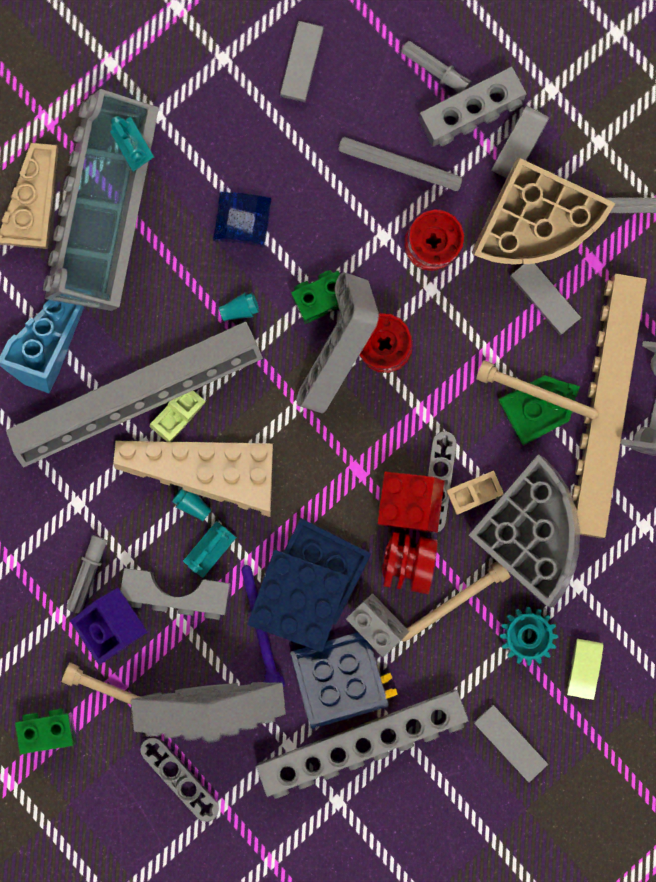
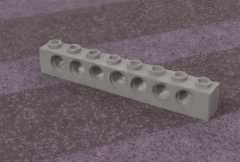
M454 689L257 763L256 768L267 797L273 795L274 799L289 794L288 789L299 786V789H303L315 784L313 780L322 776L325 780L339 775L338 770L349 767V770H354L365 765L364 760L373 757L375 761L389 756L388 751L399 748V751L410 749L415 746L413 742L424 739V742L434 740L440 737L439 732L446 729L449 730V733L464 728L463 723L468 722V718L458 691ZM435 710H442L445 713V719L440 724H435L431 721V714ZM411 719H416L420 722V729L416 733L406 731V723ZM387 728L394 730L396 733L395 739L389 743L382 741L380 738L381 732ZM366 738L371 742L368 751L360 752L356 749L355 744L358 739ZM340 747L345 750L346 756L342 761H334L331 758L330 753L334 748ZM310 757H316L320 760L321 766L319 769L311 771L305 765L306 760ZM283 767H292L296 772L295 777L291 780L282 778L280 771Z

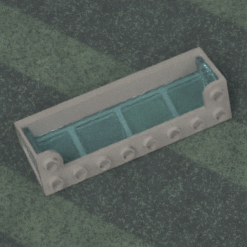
M99 89L95 94L90 95L88 100L82 102L79 110V117H82L81 124L76 128L74 134V141L77 144L75 151H72L69 158V166L72 167L70 176L66 177L64 183V191H67L65 201L62 200L58 214L62 216L60 226L57 225L53 240L56 241L55 251H51L48 265L51 266L50 275L46 276L43 285V291H46L45 299L109 311L120 307L148 162L134 172L131 170L110 133L112 130L111 120L116 116L125 120L131 116L151 150L159 107Z

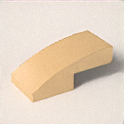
M494 471L446 490L456 515L504 495Z

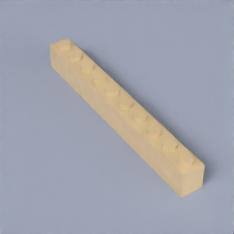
M615 274L611 281L607 280L604 295L608 296L607 306L603 305L600 321H604L603 331L598 332L596 346L600 347L599 356L594 357L592 372H596L595 381L590 382L588 398H592L590 407L596 409L599 415L596 419L584 416L587 430L586 434L582 433L580 439V449H583L582 460L578 459L575 474L579 475L578 486H573L571 495L577 509L580 535L596 538H605L647 280L644 278Z

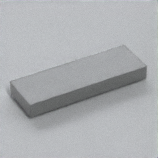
M301 21L298 22L280 93L281 97L306 102L324 27Z
M523 264L511 274V279L559 335H562L581 319L536 264Z
M493 704L473 722L528 782L548 765Z

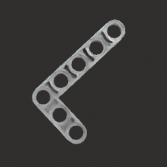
M345 272L339 275L335 284V295L341 312V318L301 385L296 399L297 406L319 413H324L374 331L379 317L369 281Z

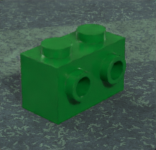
M332 270L326 271L318 276L319 280L310 284L308 281H305L294 287L295 291L291 292V296L304 324H308L339 309L335 295V284L340 275L339 270L334 273Z
M64 708L49 710V716L39 717L38 712L22 715L23 720L15 722L20 755L77 744L73 713H65Z

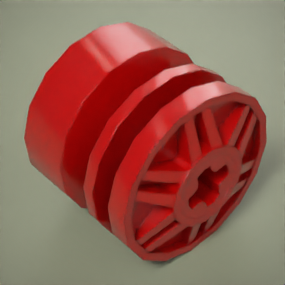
M434 209L424 212L415 219L405 235L404 249L406 256L413 265L422 270L436 271L443 269L458 256L463 247L464 233L462 225L455 216L446 211ZM430 237L433 242L438 243L434 248H432L431 244L426 243Z
M380 313L374 331L359 354L362 361L370 369L378 373H391L400 370L408 362L412 354L413 342L407 325L400 318L392 314ZM381 340L383 342L390 340L389 344L391 346V349L388 350L385 348L383 349V351H381V345L379 344V342Z
M392 532L391 539L385 548L383 559V586L390 587L392 577L395 576L397 577L396 589H401L405 578L410 579L411 591L429 594L436 560L437 540L420 537L416 548L410 547V535L406 534L403 546L398 545L399 533Z

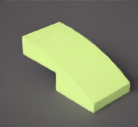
M194 391L169 401L168 406L150 423V428L166 442H171L206 401Z
M577 638L571 662L572 669L567 687V695L594 700L603 653V643Z

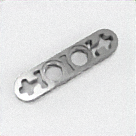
M447 431L440 432L433 438L428 476L445 480L443 489L445 497L441 504L443 512H440L439 520H441V523L439 524L438 532L444 528L449 502L446 490H449L451 487L456 451V439L454 435ZM443 436L447 437L448 442H451V446H448L445 450V455H450V460L443 457L434 458L435 453L441 454V446L437 445V441H441ZM437 462H443L448 467V472L443 477H439L433 472V467Z
M158 737L146 739L141 746V755L199 820L209 822L215 819L219 812V804L211 793L163 740ZM148 743L151 745L157 743L160 746L157 751L161 756L165 752L169 755L159 766L155 763L159 760L156 754L148 755L147 753L149 750ZM167 762L176 763L179 769L178 774L173 777L167 776L164 772V765ZM193 782L197 789L195 795L185 796L181 789L183 783ZM201 792L205 795L201 798L204 804H213L211 809L212 815L209 813L203 815L201 813L203 807L199 802L195 806L191 803L197 799Z

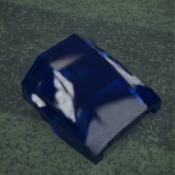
M220 192L213 241L240 242L265 247L272 198L244 193Z

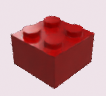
M384 472L378 524L393 528L438 533L445 480L430 476Z

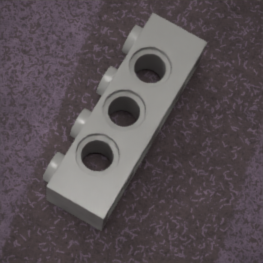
M510 67L420 112L419 122L432 147L437 144L444 146L454 140L453 136L461 132L463 135L468 134L477 128V124L483 121L490 123L500 116L499 113L507 109L509 112L518 109L523 105L522 102L525 99L526 92L513 67ZM497 93L501 95L503 100L501 102H494L491 100L490 95ZM476 105L480 112L472 114L467 110V106ZM452 116L457 120V123L455 125H448L444 122V118Z

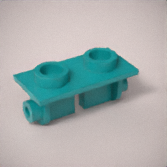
M119 116L111 120L112 130L110 133L133 172L154 158L153 153L131 116L126 120Z
M216 521L183 562L191 570L204 578L237 537Z

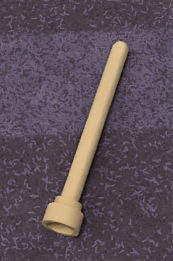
M484 360L478 371L477 380L488 383L489 381L493 383L496 381L591 419H596L599 415L598 411L592 407L499 372L498 368L488 361Z
M498 561L490 565L491 568L487 570L488 574L407 628L409 633L401 641H408L493 582L497 584L501 581L503 583L511 577L510 574Z
M69 663L62 678V683L69 686L81 684L128 704H131V699L140 697L83 674L84 671L79 669L80 666Z

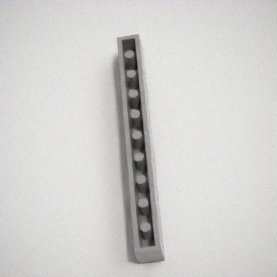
M247 322L233 326L222 333L209 337L202 342L187 347L180 352L142 369H138L127 376L114 380L105 386L7 429L6 432L13 453L24 468L263 359Z

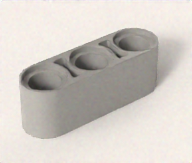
M526 106L496 160L492 171L507 179L517 157L525 161L528 159L549 117Z

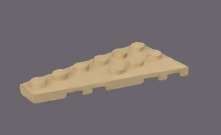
M116 441L114 468L143 478L146 476L160 480L162 484L169 486L174 484L183 487L185 491L220 502L224 500L238 504L239 508L261 511L262 515L270 517L273 444Z

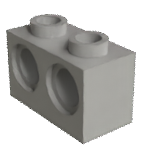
M373 593L346 618L383 658L409 633V630Z

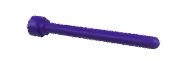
M244 565L241 571L252 613L258 593L252 568L249 565ZM255 628L266 670V675H264L265 681L263 682H283V687H285L284 677L280 676V672L276 671L267 632Z

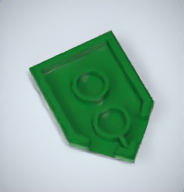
M545 375L530 383L574 401L580 388L578 385L559 381ZM515 390L498 399L501 408L522 445L569 422L572 411L519 390Z

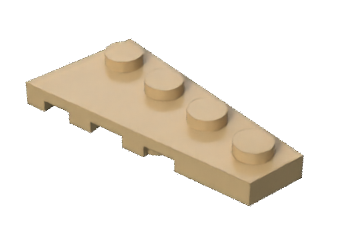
M30 144L20 171V178L16 188L14 187L10 205L2 220L0 245L48 249L58 157L57 145Z

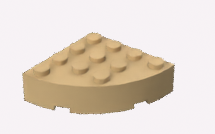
M517 157L471 253L480 258L504 264H535L554 259L575 249L595 232L606 220L616 203Z

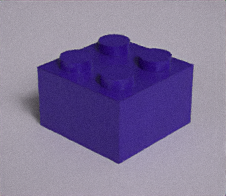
M119 588L97 599L70 620L98 665L117 655L147 633L142 621L137 617L127 598Z

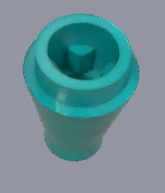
M245 292L227 304L220 306L219 312L222 320L225 322L233 319L254 317V314L259 313V306L255 295Z
M181 487L171 501L176 505L175 508L200 519L202 522L212 510L198 494L185 491L183 487Z

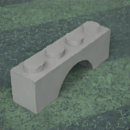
M124 568L121 592L127 598L131 607L141 608L142 603L151 604V610L167 612L168 607L178 608V614L193 616L194 611L205 612L204 618L220 620V615L227 614L231 583L203 580L193 593L184 597H174L160 589L155 581L153 572Z

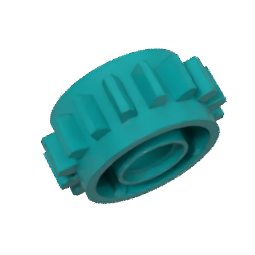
M526 607L523 614L519 609H516V616L507 615L508 624H501V627L505 629L504 633L499 634V638L505 639V643L501 645V648H508L510 651L506 656L511 658L515 655L516 663L518 664L523 659H525L528 666H531L534 659L540 664L542 663V656L550 657L548 652L550 648L556 649V646L552 643L553 639L558 638V635L552 633L556 625L548 623L549 615L541 617L540 609H537L534 614H532L530 607ZM526 629H532L535 633V639L530 644H526L522 640V633Z

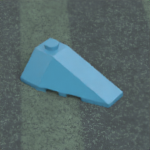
M65 285V289L88 294L87 292ZM48 300L43 305V309L33 319L30 318L17 335L14 334L7 341L0 355V367L24 385L50 393L61 370L84 306Z

